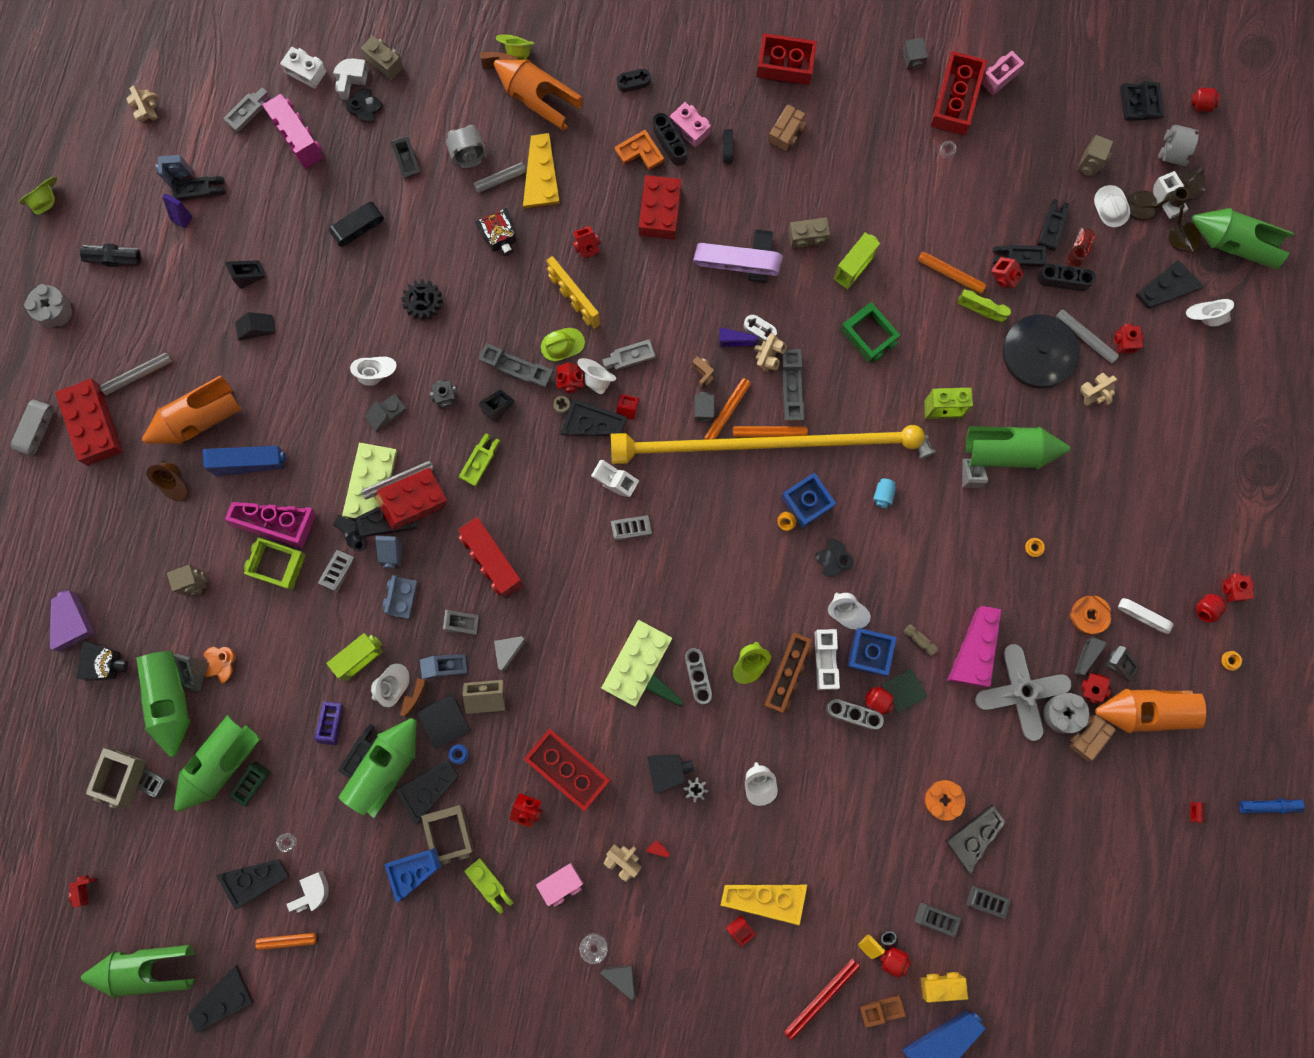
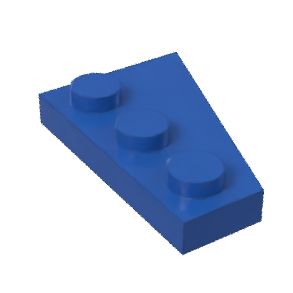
M435 848L384 864L396 903L402 901L441 868Z

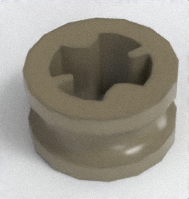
M565 396L556 397L553 402L554 410L559 414L567 413L570 409L569 399ZM565 401V405H567V407L559 409V405L557 403Z

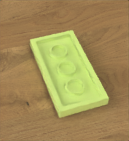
M359 443L342 516L356 519V517L376 507H380L375 496L365 500L361 491L392 477L397 455L396 449Z
M638 620L601 689L636 707L672 637Z

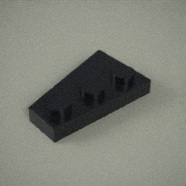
M277 859L217 874L216 876L234 909L237 910L290 875L282 861Z
M237 965L188 1014L196 1033L254 1003Z

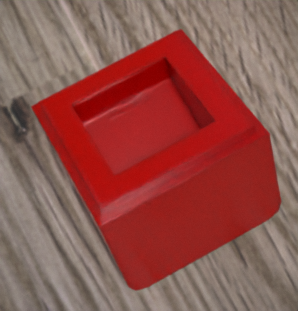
M621 394L616 413L627 417V419L634 420L639 398Z
M1190 803L1191 822L1205 823V803Z
M655 840L646 849V852L667 858L670 856L668 850L658 840Z
M741 915L726 927L727 931L741 948L757 935Z

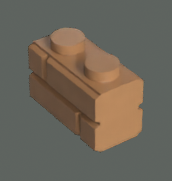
M787 105L769 133V143L778 146L784 151H787L790 146L793 147L798 139L797 133L799 131L802 132L807 124L805 122V113Z
M1098 715L1089 716L1088 724L1080 732H1075L1071 737L1070 741L1072 743L1069 747L1086 761H1093L1116 729Z

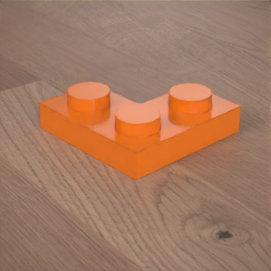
M646 130L614 147L616 154L624 165L639 156L648 170L664 162V157Z

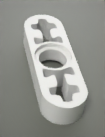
M1122 598L1118 605L1120 611L1166 634L1171 632L1174 625L1171 621L1125 598Z

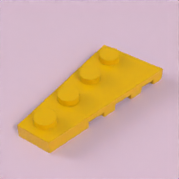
M549 133L531 136L523 209L560 204Z
M725 885L720 906L800 925L807 885Z

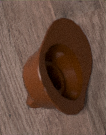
M162 461L160 464L148 467L146 471L148 479L168 498L175 501H181L186 498L188 490L181 480V472L176 465Z

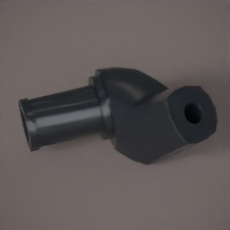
M338 515L333 526L344 532L346 543L355 551H362L365 548L364 537H359L356 522Z

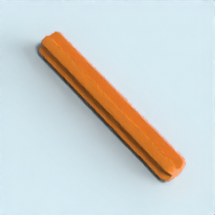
M924 251L918 258V261L980 294L986 288L985 283Z
M743 378L705 435V440L717 438L750 387L751 382Z
M733 427V437L808 435L807 427Z

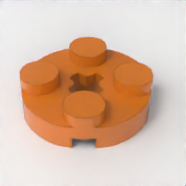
M1085 596L1074 603L1070 619L1080 632L1093 635L1101 633L1108 628L1111 623V609L1109 604L1101 597ZM1087 611H1089V612L1094 611V612H1095V614H1094L1095 619H1094V620H1093L1092 618H1091V619H1088V617H1087V616H1088Z
M940 780L933 783L926 791L924 802L926 809L931 815L939 820L949 821L962 814L965 807V795L959 785L952 781ZM944 795L950 798L947 806L940 802V798H943Z

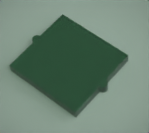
M912 669L882 684V687L894 696L893 704H895L894 708L897 713L927 697L921 686V681H918Z

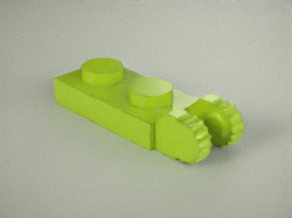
M965 289L957 301L958 304L999 322H1005L1011 314L1010 308L1006 307V305L998 306L992 300L982 298L975 292Z
M487 433L483 436L480 443L476 445L459 475V479L474 487L478 485L500 444V440L495 439L490 449H485L484 447L490 439V435Z
M481 858L464 871L499 914L504 912L503 907L495 899L499 894L509 906L514 903L505 892L503 885Z

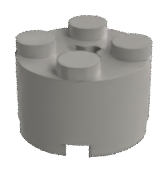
M1177 124L1173 125L1165 133L1164 140L1166 143L1164 148L1162 147L1160 150L1159 158L1164 162L1186 167L1189 163V160L1186 159L1189 155H1193L1199 136L1196 133L1199 131Z
M468 125L465 128L448 132L446 145L454 166L461 165L465 169L472 168L482 163L481 159L483 157H487L488 152L483 137L475 125Z
M38 285L30 292L24 303L28 314L47 328L63 326L72 316L70 299L53 286Z
M1064 693L1049 699L1043 709V718L1047 726L1057 733H1075L1088 724L1089 709L1081 696ZM1068 711V715L1064 716L1063 712Z

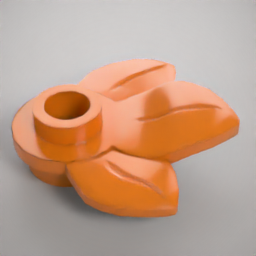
M217 647L208 648L204 652V657L209 662L205 677L217 675L220 682L224 684L232 675L233 669L231 664L235 660V652L229 647H222L220 649Z

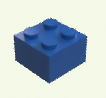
M815 472L782 493L781 496L782 501L796 517L802 529L832 510L836 505Z
M857 628L854 632L847 668L882 677L888 676L897 637Z

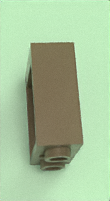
M103 748L86 794L92 796L93 801L105 803L106 801L109 803V807L121 809V806L130 807L147 761L115 749ZM114 761L128 765L117 797L102 793Z
M463 805L421 816L429 850L435 848L436 852L437 848L430 822L454 815L458 816L466 849L438 856L440 865L451 863L450 859L458 857V860L468 858L470 853L474 852Z

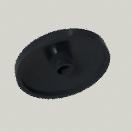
M1031 315L1019 320L1007 333L1003 343V359L1009 372L1019 382L1034 388H1049L1062 383L1074 371L1079 359V346L1073 331L1063 321L1049 315Z

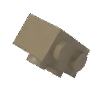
M371 36L360 48L364 59L391 81L403 69L399 53L394 49L391 51L381 39L377 40L374 36Z
M1095 135L1085 149L1077 170L1088 176H1095L1098 170L1102 171L1105 163H1108L1112 155L1109 151L1113 141Z
M827 217L790 222L788 233L791 248H802L827 243L830 236Z
M191 565L167 573L172 591L181 595L195 596L208 588L206 573Z
M503 680L464 683L463 701L466 714L505 711L506 695Z

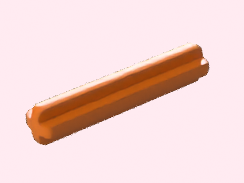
M316 933L259 938L255 944L257 950L313 945L317 939Z

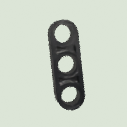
M657 113L653 117V131L672 163L678 166L683 165L687 160V147L669 117L665 113ZM658 123H664L665 125H664V126H659V125H657V124H658ZM670 137V138H673L674 140L668 141V140H666V139ZM681 152L683 155L677 156L675 153Z
M368 202L334 223L329 228V232L337 244L343 247L379 225L384 220V217L374 202Z
M755 229L752 249L771 251L773 231ZM749 273L748 281L767 283L768 275Z
M1046 264L1039 272L1037 280L1043 286L1086 291L1095 282L1096 274L1090 269ZM1045 272L1049 273L1051 277H1047ZM1063 275H1067L1070 280H1066ZM1082 278H1086L1088 283L1084 282Z

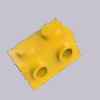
M949 972L947 976L927 974V977L920 978L922 998L926 1002L968 999L966 978L961 974L959 975V972Z

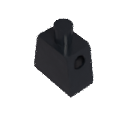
M679 754L647 756L655 794L684 783V774L695 772L693 761L681 762Z

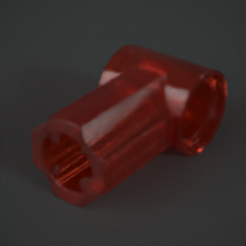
M1081 228L1066 259L1071 267L1081 266L1089 256V250L1096 235L1092 230L1088 228Z

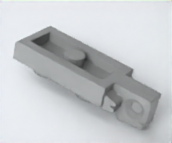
M262 87L256 93H248L224 117V121L239 133L263 109V104L269 99L270 95Z
M645 340L614 350L610 354L611 357L603 359V365L605 369L614 367L615 370L624 369L656 359V355L651 341Z

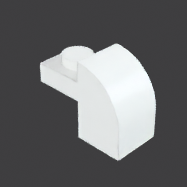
M346 59L335 67L333 74L337 80L336 92H338L342 100L349 99L351 84L366 86L369 69L365 60Z
M1175 171L1159 177L1155 182L1153 194L1156 198V204L1162 202L1168 196H1172L1176 188L1184 187ZM1170 201L1162 205L1169 219L1179 215L1180 208L1172 206ZM1185 203L1183 213H1185L1188 210V207Z
M604 460L599 461L591 477L602 483L605 488L626 497L632 495L639 482L638 479L626 471L617 470Z
M321 871L299 880L305 896L287 904L289 912L296 909L297 913L307 909V904H309L311 911L322 906L329 893V886L324 872Z

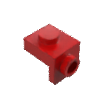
M89 875L76 878V882L69 884V901L73 908L89 904L86 884L97 882L96 878L89 879Z

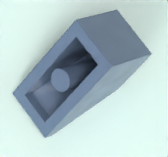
M376 536L378 563L383 565V568L395 569V566H401L403 543L396 537Z
M465 654L438 655L420 660L422 679L441 678L467 673Z

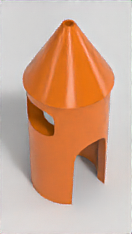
M495 60V69L509 97L512 96L520 100L528 108L564 131L568 128L564 123L565 117L543 102L542 98L547 94H554L580 110L583 104V97L532 64L530 60Z
M220 375L162 408L159 407L142 440L147 444H183V442L243 409L232 396L233 390Z
M1124 689L1096 708L1095 714L1127 733L1203 729L1206 722V704L1203 694H1193V691Z

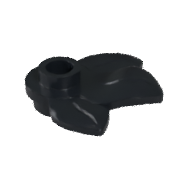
M361 89L355 93L354 97L347 100L346 108L350 114L357 115L360 120L374 122L373 112L381 109L383 103L378 98L371 96L372 91L370 89Z
M829 539L828 549L821 550L815 554L817 561L825 566L822 574L828 577H834L840 571H847L853 565V558L846 552L845 545L836 539ZM840 559H845L847 564L842 565Z

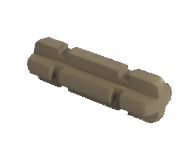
M910 624L904 629L903 632L908 637L911 636V639L922 649L925 648L930 656L937 652L938 647L933 643L931 644L930 640L920 631L917 632L913 625Z

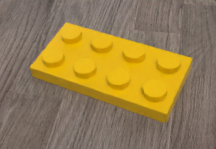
M552 256L547 259L548 268L546 269L549 272L548 277L550 280L560 286L559 290L565 298L569 297L574 310L582 313L584 322L588 326L591 325L594 329L600 325L599 312Z

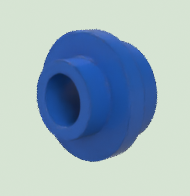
M454 745L449 751V759L454 764H463L468 759V750L463 745ZM457 751L462 752L461 758L456 757L455 754Z

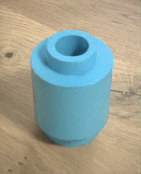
M884 478L880 480L873 499L876 502V506L887 508V506L892 505L896 491V482Z

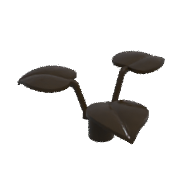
M1194 169L1179 175L1178 177L1184 187L1176 188L1172 196H1168L1158 204H1155V196L1145 190L1137 191L1126 198L1130 207V215L1139 220L1152 218L1155 215L1154 208H1159L1168 201H1170L1172 206L1179 207L1178 227H1174L1170 231L1169 241L1178 250L1193 253L1198 249L1200 244L1199 230L1192 222H1186L1182 225L1181 221L1186 200L1198 199L1205 192L1204 169Z

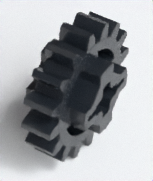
M421 279L420 284H418L415 280L414 286L408 284L409 290H403L406 296L401 297L404 302L403 308L407 309V314H412L414 319L418 316L421 321L424 320V316L431 319V314L437 315L436 309H442L439 303H443L442 293L440 290L437 291L438 287L436 284L432 286L431 281L425 284L424 280Z

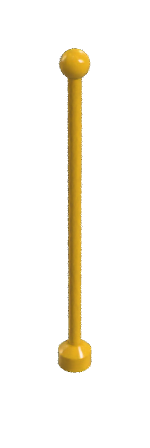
M909 425L902 432L634 442L627 433L611 434L612 464H627L635 454L897 443H902L904 447L913 450L919 448L924 443L925 433L921 427Z

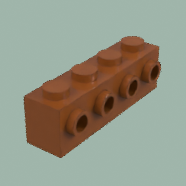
M795 632L792 633L763 707L780 714L784 710L788 711L791 700H789L791 692L795 693L799 683L796 679L798 674L802 675L806 665L803 661L805 656L809 657L813 648L810 645L812 639Z

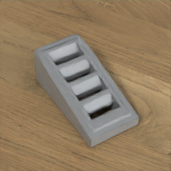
M648 515L611 521L615 542L652 534ZM640 521H644L646 531H642ZM635 522L638 532H634L633 523ZM626 524H629L631 533L626 532ZM618 526L622 527L623 534L619 535Z
M336 550L318 584L339 592L355 558ZM341 557L347 560L346 564L338 561V558ZM335 564H337L344 568L342 570H339L334 566ZM334 571L339 573L340 575L336 577L332 575L331 572ZM328 578L336 580L335 583L329 582Z

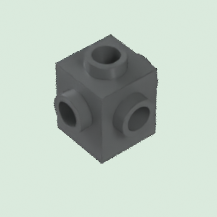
M439 380L431 385L433 391L430 392L432 403L436 402L439 409L449 408L457 404L456 397L458 396L456 385L452 386L450 380Z

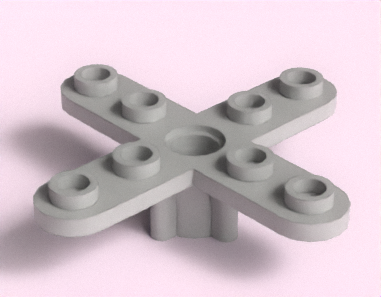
M1011 644L1003 652L1011 685L983 690L976 695L975 703L982 710L1016 704L1024 737L1030 741H1036L1043 735V727L1036 700L1067 693L1071 688V681L1063 674L1031 680L1022 648L1019 645ZM1024 686L1029 690L1028 697H1025L1022 693Z

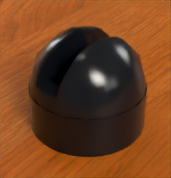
M887 931L881 936L882 944L886 949L898 946V938L894 932Z

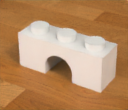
M837 629L816 630L814 637L817 691L838 690L840 685L839 669H837L836 650L838 649Z

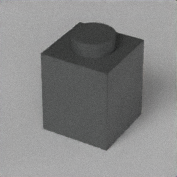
M924 38L905 41L903 55L907 69L913 68L916 70L925 66L928 56Z
M701 392L699 395H695L694 421L713 422L714 395H710L708 392Z

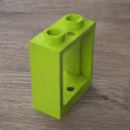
M865 232L840 262L833 279L848 290L875 257L880 245L877 238Z
M972 388L932 389L924 400L925 419L963 418L973 407Z
M257 538V541L252 544L250 559L245 562L244 574L293 591L306 554ZM266 547L292 555L282 581L256 573Z
M363 633L326 664L338 679L348 681L384 652L381 649L383 645L376 636L374 637L372 634L369 636Z

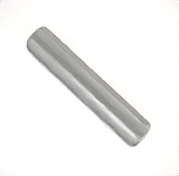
M523 163L516 164L475 182V189L480 193L526 173V168Z

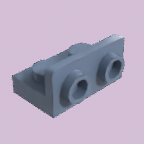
M181 155L158 157L156 172L171 188V182L175 181V178L185 179L187 176H193L192 168Z
M392 575L386 587L388 596L384 598L382 604L384 613L390 616L410 619L418 581Z

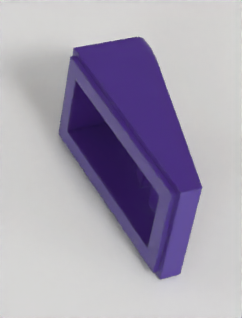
M164 194L162 197L170 220L184 228L187 227L192 219L191 213L181 201L168 194Z
M719 328V347L757 345L758 336Z
M322 703L315 734L317 743L337 745L343 704ZM327 709L336 710V713H327ZM326 717L335 718L334 721L325 720ZM324 726H333V728L325 729ZM323 734H331V737L323 736Z

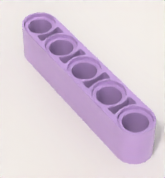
M698 243L693 263L701 267L777 276L779 275L783 255L774 251Z

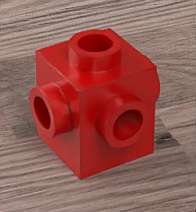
M590 226L573 231L576 241L573 242L576 253H580L582 258H590L600 252L598 245H601L598 234H594Z
M1001 257L991 270V273L997 280L996 283L1003 288H1015L1024 275L1020 264L1015 259Z
M1125 324L1114 335V343L1117 344L1118 354L1137 353L1143 348L1144 334L1141 332V326Z
M568 362L557 366L558 389L565 390L566 393H575L576 390L584 388L583 370L578 364Z
M1242 573L1230 574V578L1223 580L1222 589L1224 594H1226L1227 603L1254 599V583L1250 575L1243 576Z
M1090 672L1089 679H1084L1081 690L1084 691L1083 696L1087 697L1086 700L1098 704L1099 701L1103 702L1104 698H1109L1112 687L1108 686L1110 677ZM1097 686L1100 690L1095 691L1093 687Z
M519 793L509 820L532 828L534 821L538 822L541 817L542 810L539 808L542 801Z

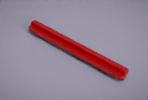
M854 959L848 962L785 1030V1035L790 1040H794L860 969V965Z

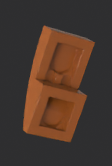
M480 52L483 69L495 68V60H518L517 57L505 53Z
M417 678L413 698L404 697L401 716L408 717L414 711L423 697L428 681Z
M900 994L860 1006L866 1028L884 1024L889 1020L906 1017Z

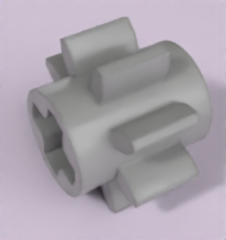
M696 777L694 783L688 780L689 788L684 787V790L689 792L686 798L692 796L694 797V802H696L697 797L704 800L702 794L703 792H708V790L703 788L706 782L698 783V777ZM695 784H698V788L702 790L697 793V796H694V792L690 791L691 787H694Z

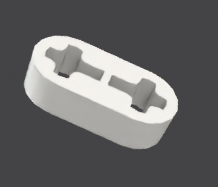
M749 315L745 318L744 329L749 334L758 336V339L762 342L767 341L768 337H765V332L769 330L771 334L777 335L776 328L760 317ZM755 321L756 326L749 327V322Z

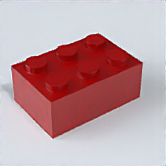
M763 33L756 77L810 85L817 41Z
M645 175L639 219V236L675 240L682 179Z
M430 468L378 489L375 496L393 531L443 509L447 502Z

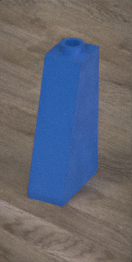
M278 446L203 449L204 469L215 476L283 469L284 462H286V454Z
M965 1010L906 1046L902 1051L908 1058H960L986 1028L981 1024L983 1020L975 1012L970 1014Z

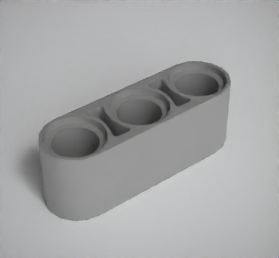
M37 400L29 402L12 439V450L28 456H33L36 453L52 418L53 406Z
M691 648L686 652L685 662L694 700L699 705H706L712 698V692L703 655L699 649ZM697 653L699 661L696 663L690 662L688 659L689 654ZM695 672H701L704 675V679L701 682H696L693 679ZM699 691H706L708 693L706 701L698 699L697 694Z
M839 699L830 701L826 706V712L830 717L869 730L879 729L884 722L883 716L880 713ZM833 703L839 704L841 708L838 714H834L831 711ZM852 709L859 712L857 720H853L850 717ZM871 715L878 719L876 726H872L869 723Z

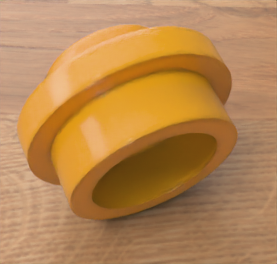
M783 512L779 515L777 522L782 530L787 531L795 527L797 520L792 513Z
M1031 538L1026 542L1025 550L1029 556L1039 557L1044 553L1045 545L1042 540ZM1032 545L1037 546V551L1032 550Z
M1228 651L1222 655L1221 663L1225 669L1233 671L1240 668L1242 658L1237 652ZM1229 658L1233 659V664L1228 662Z

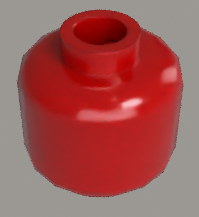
M1199 88L1196 94H1192L1191 105H1195L1196 112H1213L1215 108H1218L1220 93H1217L1215 88Z
M1206 594L1196 605L1195 610L1200 620L1213 623L1217 622L1224 614L1226 604L1219 595Z
M881 686L872 687L864 698L866 700V707L881 715L889 714L895 706L893 704L894 696Z
M892 947L889 951L885 950L880 958V961L883 962L882 970L896 978H900L902 975L905 977L912 962L909 960V954L897 947Z

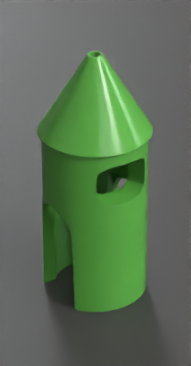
M1232 208L1196 214L1191 219L1211 248L1215 247L1274 270L1278 269L1289 255V252L1281 250L1279 247L1288 236L1292 237L1294 235L1293 232L1233 211Z
M970 426L966 437V452L972 453V458L969 462V466L1035 468L1038 470L1070 451L1069 445L1041 427Z
M163 651L143 655L136 659L146 727L144 730L169 757H174L177 755L191 720L189 719L186 697L182 689L173 652Z
M228 714L187 765L179 771L174 810L181 812L215 799L217 793L252 752L261 738L247 725L241 728Z
M410 718L377 734V739L338 797L344 804L363 816L367 812L375 818L412 760L415 759L417 724L415 719Z
M191 945L143 949L133 954L114 951L82 974L81 981L114 999L122 996L190 990L194 985L195 979L157 981L153 978L151 970L154 962L159 959L195 955L194 949Z

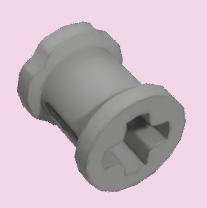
M925 435L924 443L917 448L920 453V459L936 453L935 449H932L928 435Z

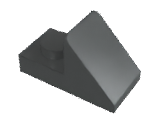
M405 136L390 141L402 176L406 177L419 173L420 169L409 137Z
M393 394L381 404L376 401L365 415V418L377 432L404 413L406 408L398 397Z
M1119 646L1117 650H1113L1104 664L1129 682H1131L1140 667L1127 648Z

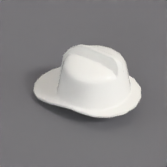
M1113 185L1104 186L1097 191L1094 202L1103 223L1109 227H1119L1125 224L1130 216V207L1123 191Z
M1221 299L1195 304L1187 309L1186 315L1194 320H1202L1204 324L1211 327L1220 326L1231 321L1230 311L1234 308V302L1230 299Z
M389 357L360 358L351 364L350 370L360 383L373 386L378 384L383 378L393 374L397 366L396 362Z
M581 358L577 362L578 366L585 372V384L599 394H603L610 382L616 380L613 374L593 360Z
M836 592L833 601L828 607L829 615L847 628H863L870 622V612L858 602L853 594H839Z
M402 664L390 665L373 682L371 698L378 701L384 707L394 706L409 685L410 677L406 667Z
M756 762L754 767L746 773L745 790L749 802L762 806L771 803L776 798L778 789L775 775L769 768L762 765L759 766Z

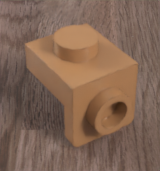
M696 356L692 361V367L703 376L699 381V387L702 389L705 385L709 386L714 380V369L710 367L711 365L706 359H700Z

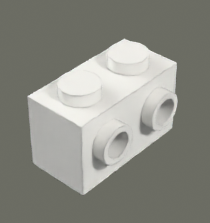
M292 46L280 63L284 73L316 89L326 73L323 62L319 58L311 57L300 48L297 50Z

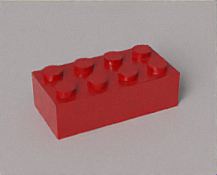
M951 51L930 124L931 127L966 135L971 124L987 60Z
M90 378L55 392L79 462L88 466L123 452L99 383Z
M478 517L458 529L461 534L458 538L466 549H471L469 554L477 565L481 563L482 567L479 569L488 581L490 579L493 581L490 585L498 596L503 595L504 598H507L524 586Z
M550 728L523 759L584 812L611 781Z

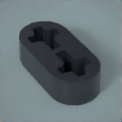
M646 69L625 72L617 77V87L622 92L642 89L650 84V73ZM640 76H643L645 78V81H642L640 79ZM622 80H626L628 84L624 85V83H622Z
M723 129V163H732L733 129Z

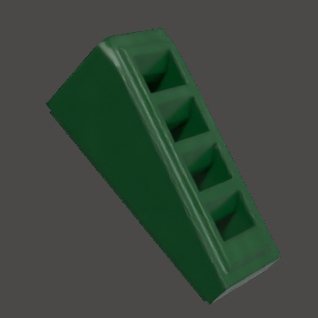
M652 675L646 689L679 707L682 706V699L656 675Z
M257 761L251 763L229 796L246 807L269 777L271 771ZM251 777V778H252L253 780H255L257 783L255 784L254 782H252V781H251L250 779H248V778ZM245 783V784H246L247 786H249L252 790L250 791V790H249L248 788H246L243 784ZM241 790L248 796L245 798L238 791Z

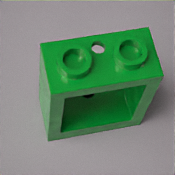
M872 302L843 323L840 329L868 363L873 360L875 362L884 355L883 352L885 350H892L898 344L897 341L900 337V334ZM871 315L890 336L888 340L874 351H871L853 330Z

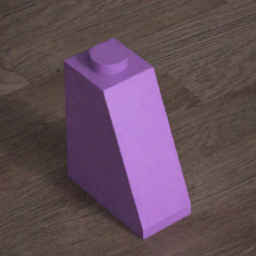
M64 590L59 592L57 597L51 599V650L60 652L95 634L77 593Z

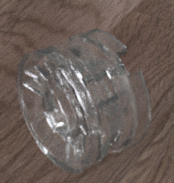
M591 933L583 938L579 952L584 961L589 964H597L607 955L608 944L602 935ZM596 945L598 948L597 952H591L590 946Z

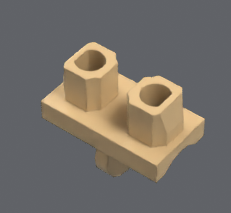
M133 85L130 88L132 94L126 99L131 107L136 108L138 106L139 108L133 113L135 119L140 122H144L148 118L155 121L158 118L154 107H156L155 103L158 101L157 94L150 92L148 89L138 90Z
M770 333L767 341H763L761 346L755 345L754 350L758 352L756 359H758L757 365L766 372L769 369L777 370L780 361L774 357L777 352L785 353L787 345L779 340L776 335Z
M1101 373L1095 378L1097 386L1093 387L1089 382L1081 386L1080 392L1084 396V404L1086 406L1095 401L1098 404L1104 402L1106 405L1113 402L1112 396L1115 395L1114 382L1117 381L1114 375L1109 378L1104 373Z
M614 844L606 854L607 858L604 865L609 869H613L616 864L623 869L619 873V877L625 882L632 877L635 878L642 868L637 863L639 858L633 854L636 850L634 846L629 850L625 846L620 849Z

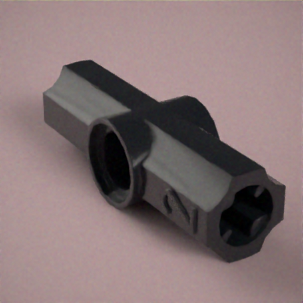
M109 243L103 244V246L83 245L80 248L81 261L86 263H101L108 267H118L119 264L139 266L141 263V251L138 248H123Z

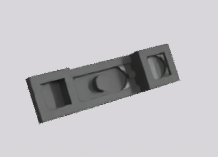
M485 343L478 358L482 363L502 373L546 388L553 374V370L537 363L533 364L505 353L503 349Z
M786 349L785 353L782 354L785 421H804L801 349Z

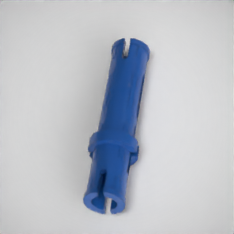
M1278 798L1274 801L1239 802V809L1242 814L1273 812L1286 814V812H1304L1305 809L1302 799L1284 800V798Z

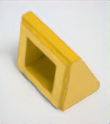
M866 935L858 944L860 949L870 959H875L885 952L870 935Z

